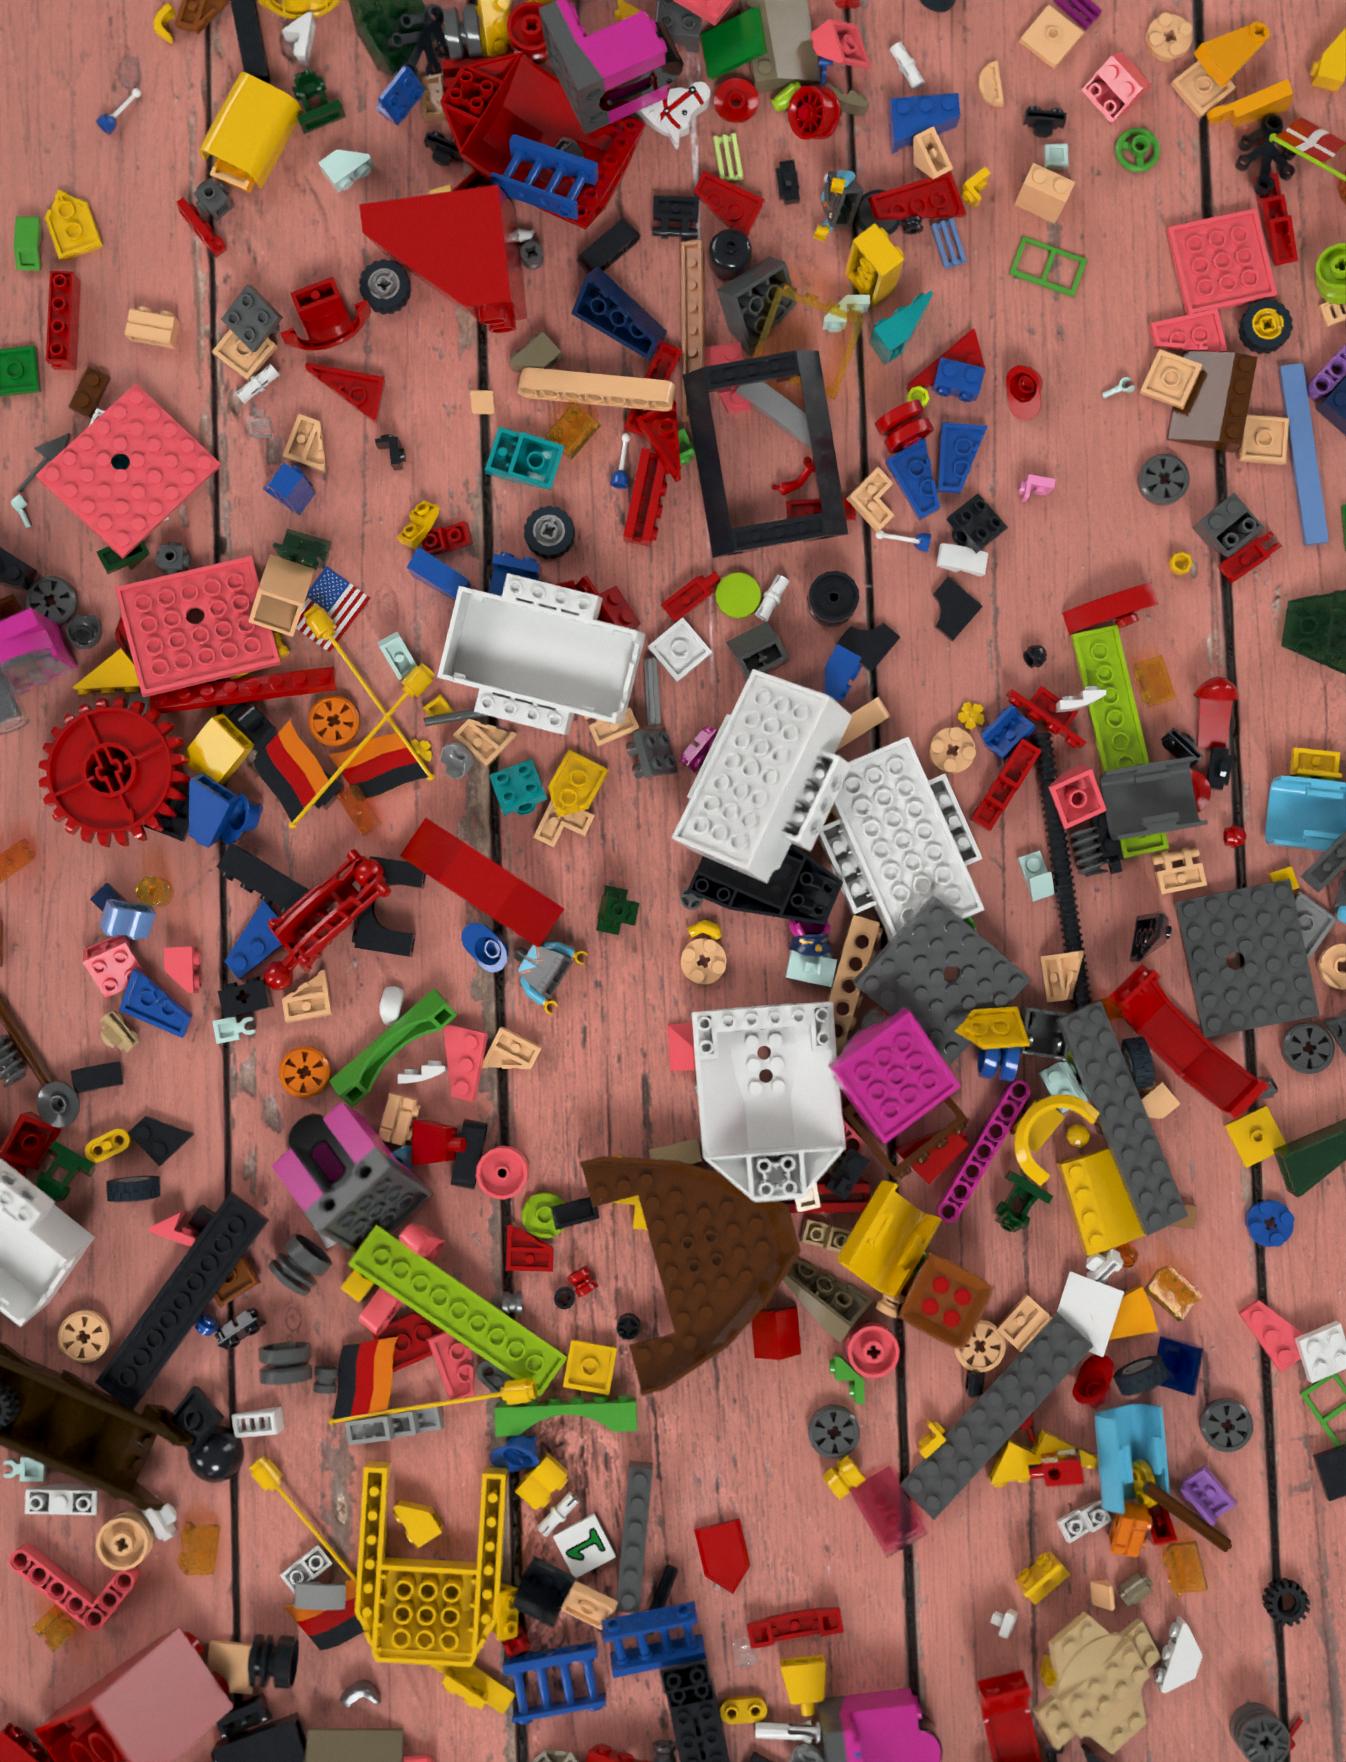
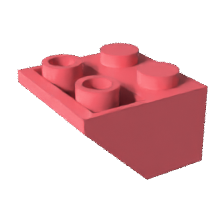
M1120 52L1112 55L1082 91L1101 113L1113 123L1130 109L1152 84L1127 56Z

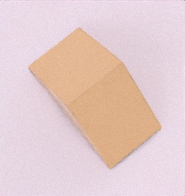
M934 126L913 137L914 165L932 179L953 169Z

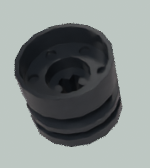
M263 1634L255 1635L248 1657V1682L250 1687H257L259 1682H261V1687L267 1688L271 1677H273L275 1688L292 1689L296 1678L299 1656V1640L297 1636L281 1635L277 1646H275L273 1635H268L266 1640Z

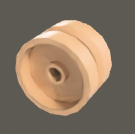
M124 1510L116 1514L101 1528L96 1541L97 1553L106 1566L114 1570L125 1571L134 1568L144 1560L155 1545L156 1536L152 1525L143 1516L141 1511Z

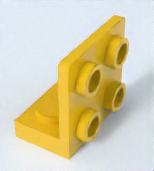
M1051 1550L1048 1553L1040 1554L1035 1560L1036 1563L1030 1568L1023 1569L1018 1574V1579L1015 1580L1026 1598L1028 1597L1034 1605L1071 1575Z

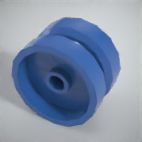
M979 1047L977 1061L978 1076L991 1079L997 1071V1076L1000 1080L1012 1082L1018 1068L1020 1047L982 1049Z

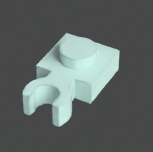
M237 1017L212 1021L216 1044L240 1040L241 1032L246 1035L255 1034L256 1029L248 1030L246 1028L247 1022L254 1021V1017H246L240 1023H238Z
M25 1456L20 1457V1462L15 1458H9L4 1461V1465L9 1464L13 1467L12 1472L9 1471L3 1474L5 1478H12L20 1474V1481L43 1482L46 1480V1465Z

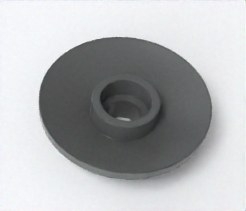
M54 1081L46 1084L40 1090L37 1097V1108L45 1122L53 1127L62 1128L69 1126L77 1119L80 1111V1101L77 1093L70 1085L61 1081Z

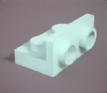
M1059 1060L1037 1072L1050 1096L1072 1095L1088 1102L1086 1090L1083 1083H1078L1074 1076L1077 1072L1071 1062L1067 1063L1065 1060ZM1057 1108L1061 1114L1069 1110L1067 1108Z

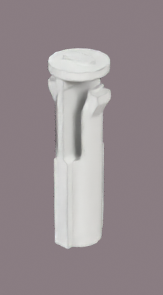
M811 1721L803 1724L756 1722L755 1738L803 1740L807 1744H811L812 1739H816V1743H819L821 1728L819 1722H816V1727H812Z

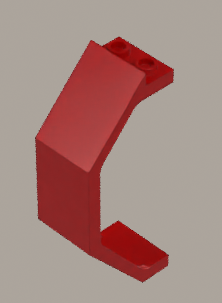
M426 817L400 855L425 874L538 948L564 911L563 907Z
M1141 964L1109 996L1131 1029L1138 1036L1145 1037L1149 1048L1180 1079L1227 1117L1236 1120L1269 1085L1263 1079L1254 1077L1207 1038H1204V1035L1168 999L1156 981L1161 976L1155 970H1148Z
M1024 1670L978 1680L981 1714L993 1762H1042L1029 1709L1028 1698L1032 1697V1693Z

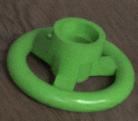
M1143 128L1129 129L1116 142V158L1120 165L1129 171H1147L1159 159V141L1149 130ZM1138 135L1131 143L1125 141L1130 136ZM1152 143V158L1147 163H1144L1143 156ZM1122 149L1131 152L1136 159L1137 165L1129 163L1124 158Z

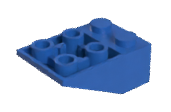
M837 644L822 672V694L830 696L836 702L838 700L843 701L851 688V685L847 683L849 680H855L863 666L859 664L862 657Z

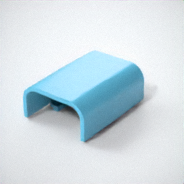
M1285 775L1277 776L1272 780L1265 826V841L1267 845L1325 852L1346 831L1345 782Z
M1132 1403L1094 1413L1102 1508L1107 1511L1123 1514V1501L1136 1498L1132 1484V1462L1138 1459H1142L1149 1464L1156 1485L1170 1495L1162 1406Z

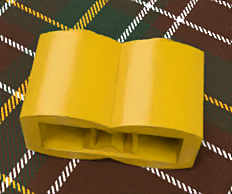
M547 1452L539 1460L538 1466L533 1467L519 1482L515 1492L534 1510H537L540 1506L544 1508L552 1499L550 1494L555 1489L561 1490L567 1483L568 1470Z

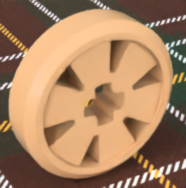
M80 1310L69 1315L62 1322L58 1331V1344L62 1353L68 1359L77 1363H89L100 1358L108 1350L112 1339L109 1322L102 1314L93 1310ZM82 1330L85 1331V1334H90L87 1342H85V1339H80V1335L83 1333Z
M980 1319L972 1337L963 1348V1352L953 1347L956 1358L965 1368L974 1372H986L995 1368L1003 1359L1006 1348L1005 1339L997 1331L998 1327L992 1322ZM976 1340H979L980 1342L982 1340L985 1341L982 1344L984 1347L983 1350H974V1348L976 1347L974 1342Z

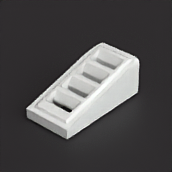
M282 1407L232 1414L236 1438L276 1435L285 1429ZM262 1417H264V1423H265V1427H264V1428H263V1425H262ZM252 1418H254L255 1429H253ZM242 1419H245L247 1430L243 1429Z

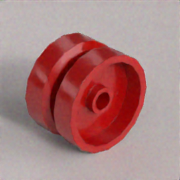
M532 1L522 3L513 9L508 17L507 31L510 49L513 53L523 51L524 55H533V60L536 64H542L549 60L539 8L545 5Z
M915 399L890 410L875 422V427L880 436H887L884 444L889 454L903 451L926 438L934 431L929 418H921L925 411L920 400Z

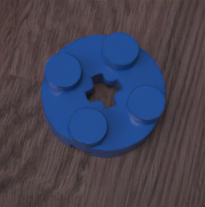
M1267 1199L1259 1203L1256 1202L1248 1209L1245 1216V1226H1247L1250 1238L1256 1243L1266 1247H1279L1289 1239L1293 1232L1294 1216L1284 1204ZM1273 1217L1274 1227L1266 1229L1267 1225L1264 1223V1220Z

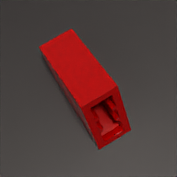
M941 1130L898 1145L894 1150L903 1159H906ZM963 1132L958 1136L953 1134L947 1139L949 1143L941 1150L936 1148L929 1154L931 1157L921 1165L917 1163L912 1169L926 1183L930 1184L969 1145L965 1141L967 1136Z

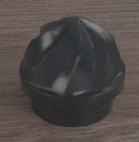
M1041 645L1029 646L1023 653L1024 661L1030 668H1039L1047 660L1046 650Z

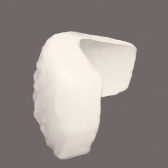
M396 986L386 987L381 997L380 1016L383 1023L387 1026H392L398 1020L404 998V990Z

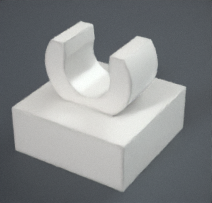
M1010 1608L1006 1614L998 1611L993 1613L990 1622L1001 1627L999 1636L1006 1639L1010 1637L1019 1612Z

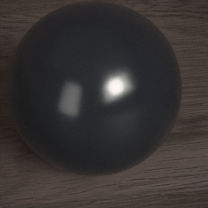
M220 1425L217 1426L195 1455L188 1452V1463L192 1472L201 1480L210 1483L223 1482L233 1477L241 1468L244 1460V1446L241 1439L235 1437L233 1430Z

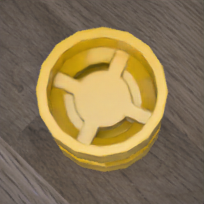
M849 1455L844 1456L837 1462V1468L831 1467L822 1474V1478L839 1500H842L851 1492L850 1487H858L866 1480Z

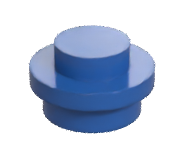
M209 1314L201 1315L195 1325V1329L205 1336H211L219 1327L216 1319Z

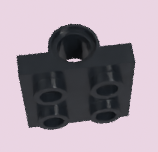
M979 494L971 498L946 519L954 528L952 532L954 542L959 546L965 547L969 545L976 554L1008 528Z
M251 702L232 704L223 713L254 745L271 727L274 730L276 729Z
M180 791L186 796L183 801L168 798L166 803L173 808L177 815L175 817L166 816L161 813L156 815L164 828L162 831L155 830L147 824L143 825V827L185 842L189 833V794Z

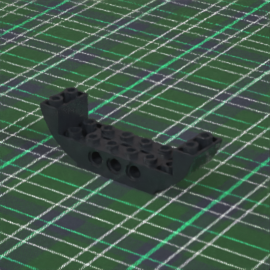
M707 1659L659 1669L663 1691L667 1695L680 1762H730L716 1690Z

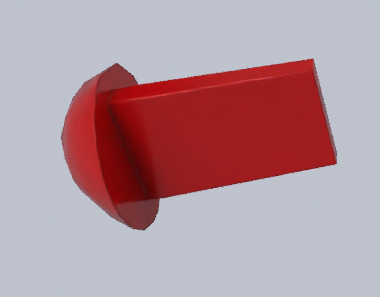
M1217 676L1202 683L1193 694L1199 697L1197 747L1226 748L1233 700L1239 699V694L1233 683L1226 678Z

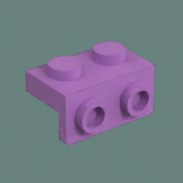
M1206 1465L1183 1478L1181 1493L1184 1499L1189 1503L1191 1502L1197 1509L1200 1517L1205 1521L1207 1520L1211 1526L1216 1524L1218 1516L1236 1506L1235 1498Z

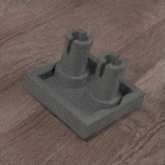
M247 284L221 320L252 352H257L270 334L278 333L280 328L278 323L283 317L253 285Z
M665 728L639 730L632 733L634 741L627 743L626 749L634 748L627 751L629 756L633 757L637 754L639 756L640 763L632 766V771L640 770L633 773L637 779L643 776L647 778L671 775L678 772L676 759L670 746V738Z

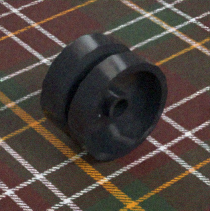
M839 571L825 572L819 575L811 585L807 596V609L811 617L819 624L827 627L840 626L853 616L859 602V589L855 581L847 574ZM832 596V598L837 599V601H831L829 597Z

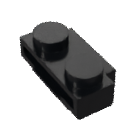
M1030 106L1023 115V125L1034 127V135L1037 137L1047 138L1052 136L1053 129H1057V127L1064 128L1067 113L1063 112L1060 108L1044 111L1038 106Z
M437 131L427 132L424 144L425 147H429L434 151L431 157L436 164L444 167L449 166L451 159L458 162L459 160L461 162L464 161L460 157L454 140L453 142L446 140L445 136Z
M795 160L780 161L779 168L775 169L779 200H784V205L800 203Z
M1174 727L1161 738L1163 747L1175 758L1196 757V760L1190 763V768L1203 757L1195 748V739L1184 732L1180 734Z
M1212 747L1207 780L1213 790L1221 791L1223 786L1229 784L1233 756L1229 755V749Z

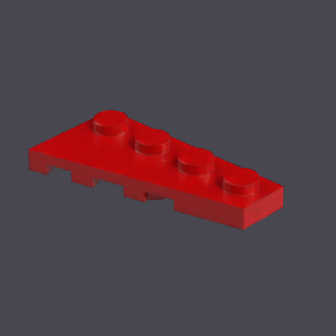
M951 171L935 179L931 177L871 195L868 198L875 221L904 220L914 216H919L922 219L956 218L966 215Z

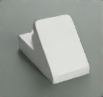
M307 12L282 30L286 41L295 42L294 56L297 57L300 66L309 67L316 28V21L312 12Z

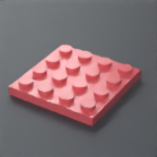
M1257 208L1167 228V237L1186 315L1218 308V310L1255 303L1260 300L1273 299L1277 296Z

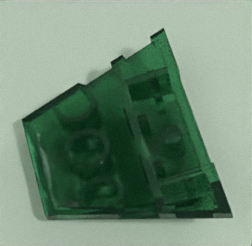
M348 0L356 32L377 70L393 76L398 72L399 67L407 62L415 43L404 44L398 49H392L388 44V38L394 33L406 34L421 31L425 23L414 24L409 29L402 30L398 27L397 19L403 14L414 15L423 13L426 7L422 0ZM403 18V23L407 25V21ZM433 31L430 35L431 42L436 40ZM393 38L394 43L398 45V40Z
M1337 590L1333 593L1313 595L1288 601L1281 647L1346 675V590Z

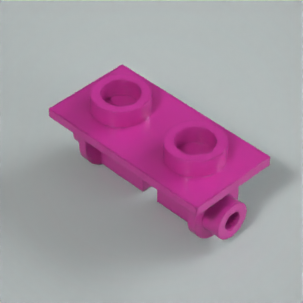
M710 725L706 728L703 727L694 739L699 746L695 747L690 744L681 754L682 758L679 761L695 773L701 768L718 730L713 729Z

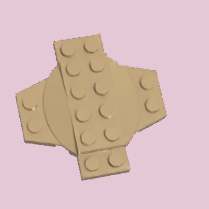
M1082 1612L1048 1642L1052 1668L1057 1674L1056 1685H1051L1050 1695L1033 1709V1712L1052 1746L1057 1750L1076 1734L1080 1738L1090 1736L1113 1755L1146 1725L1141 1690L1144 1682L1150 1677L1147 1670L1161 1656L1143 1621L1138 1618L1120 1633L1115 1631L1109 1633L1088 1614Z

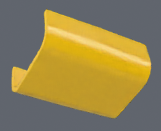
M240 72L198 152L205 161H207L211 154L246 172L255 180L258 188L262 189L298 123L297 116L303 114L301 107L286 92L248 73Z
M882 1180L854 1226L836 1261L872 1288L897 1299L942 1219L919 1210L896 1193L895 1190L898 1187L896 1183Z

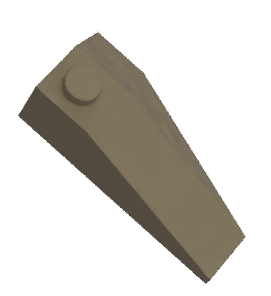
M797 1258L783 1279L821 1328L840 1343L874 1301L855 1285L849 1282L847 1285L835 1280L834 1275L828 1273L826 1276L816 1271L814 1266Z

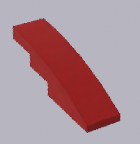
M1278 173L1270 174L1274 179V187L1265 196L1256 194V200L1267 245L1274 266L1297 262L1298 256L1292 217L1287 213L1285 194H1281ZM1258 177L1253 179V183H1255Z
M662 341L644 378L671 381L683 350ZM632 408L624 424V429L645 438L636 424V418L652 410Z
M1022 738L970 820L990 832L1015 792L1021 786L1042 750Z

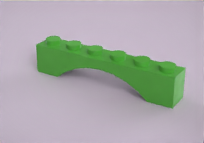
M435 988L432 989L332 1077L329 1082L337 1095L353 1108L370 1093L380 1071L400 1049L418 1037L440 1031L457 1016V1013Z
M621 1394L617 1398L608 1399L607 1395L594 1396V1399L585 1400L584 1396H574L570 1398L571 1400L562 1401L560 1397L547 1398V1401H538L536 1398L532 1399L531 1402L508 1405L506 1401L500 1400V1403H496L495 1436H519L535 1423L560 1415H579L591 1418L605 1425L613 1432L637 1431L636 1398H631L630 1394Z

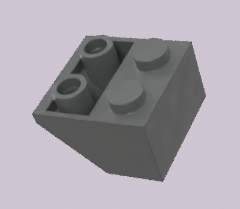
M1233 493L1192 528L1206 545L1229 557L1264 527L1240 498Z
M767 622L726 642L746 682L753 669L768 673L786 664L789 660L779 638Z

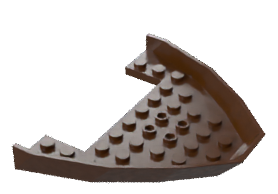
M607 1156L581 1161L580 1165L583 1169L592 1207L639 1196L675 1332L631 1344L629 1347L640 1385L641 1396L665 1390L726 1349L769 1302L801 1252L789 1206L779 1200L754 1202L724 1175L681 1161Z

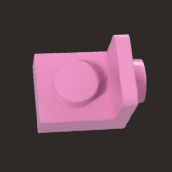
M1028 474L1026 479L1020 482L1018 494L1022 495L1021 502L1028 500L1030 490L1036 495L1050 494L1054 489L1056 479Z

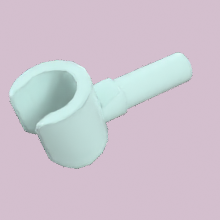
M1124 377L1120 380L1119 385L1102 393L1103 398H1106L1121 391L1131 393L1136 387L1132 385L1125 388V384L1132 379Z
M17 495L11 500V505L21 516L25 527L30 528L32 526L23 510L28 503L22 496Z

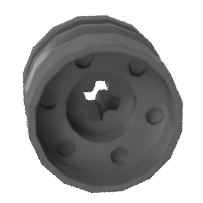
M295 1233L284 1245L289 1255L279 1252L276 1255L277 1260H272L268 1266L273 1275L284 1286L299 1295L307 1296L311 1291L310 1287H314L317 1284L312 1274L322 1277L333 1263L329 1256L315 1243L303 1235Z
M1252 1702L1243 1704L1232 1714L1229 1723L1230 1736L1247 1760L1250 1762H1282L1285 1759L1291 1744L1290 1736L1284 1724L1272 1710L1264 1704Z

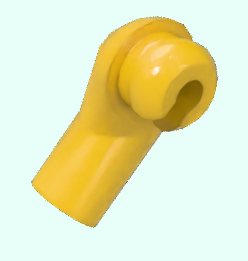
M702 920L687 927L691 938L701 933L710 935L712 940H718L722 936L721 927L717 923L708 920Z

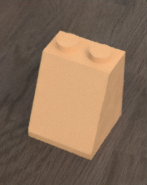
M1033 163L1014 205L1055 224L1075 182Z
M270 554L248 622L293 637L315 569Z

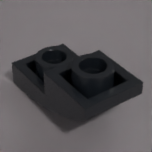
M120 1061L71 1071L73 1089L77 1094L123 1085Z

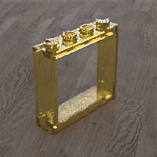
M784 285L783 288L778 287L753 358L762 356L782 297L855 323L832 388L825 386L826 396L836 400L865 321L864 318H861L862 313L850 308L848 312L839 309L841 305L831 301H827V304L818 302V296L807 292L805 296L796 293V288ZM800 376L793 377L787 381L801 387Z

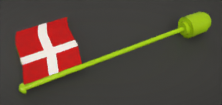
M1304 118L1293 121L1286 131L1278 135L1276 133L1270 135V142L1275 141L1346 181L1344 174L1325 164L1331 161L1339 150L1346 147V142Z

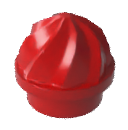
M1231 825V827L1224 829L1223 840L1225 846L1236 848L1244 844L1247 835L1243 828Z

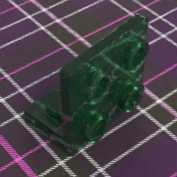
M287 529L283 544L274 542L272 547L276 550L277 555L283 559L304 563V566L317 571V568L325 569L332 542Z

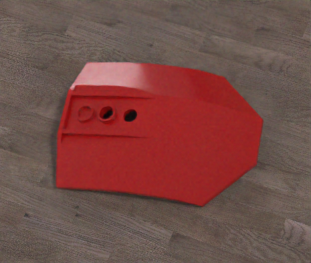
M523 51L461 66L440 100L460 157L489 180L492 172L503 175L512 157L509 140L513 134L553 148L563 137L576 141L584 152L582 158L598 163L599 176L595 186L584 183L575 200L578 203L577 221L564 218L559 214L542 208L539 209L585 230L605 210L627 171L645 128L644 122L626 116L585 135L558 78L525 56ZM521 161L512 179L524 183L534 164ZM542 168L533 186L545 190L554 171ZM566 175L563 176L554 194L567 197L576 179Z

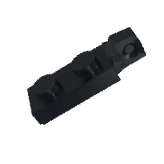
M1105 812L1090 818L1092 828L1097 827L1093 830V833L1100 835L1095 839V842L1102 843L1097 850L1104 852V854L1099 858L1108 863L1110 874L1122 872L1120 860L1124 859L1119 840L1113 841L1111 839Z

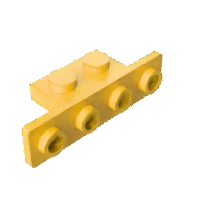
M474 1664L471 1667L429 1665L444 1675L441 1683L444 1685V1688L453 1695L458 1694L464 1698V1702L472 1708L477 1707L481 1710L486 1703L499 1713L504 1714L515 1697L514 1691Z

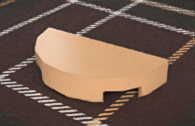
M998 60L988 63L982 70L978 78L977 89L980 97L987 104L994 107H1003L1004 99Z

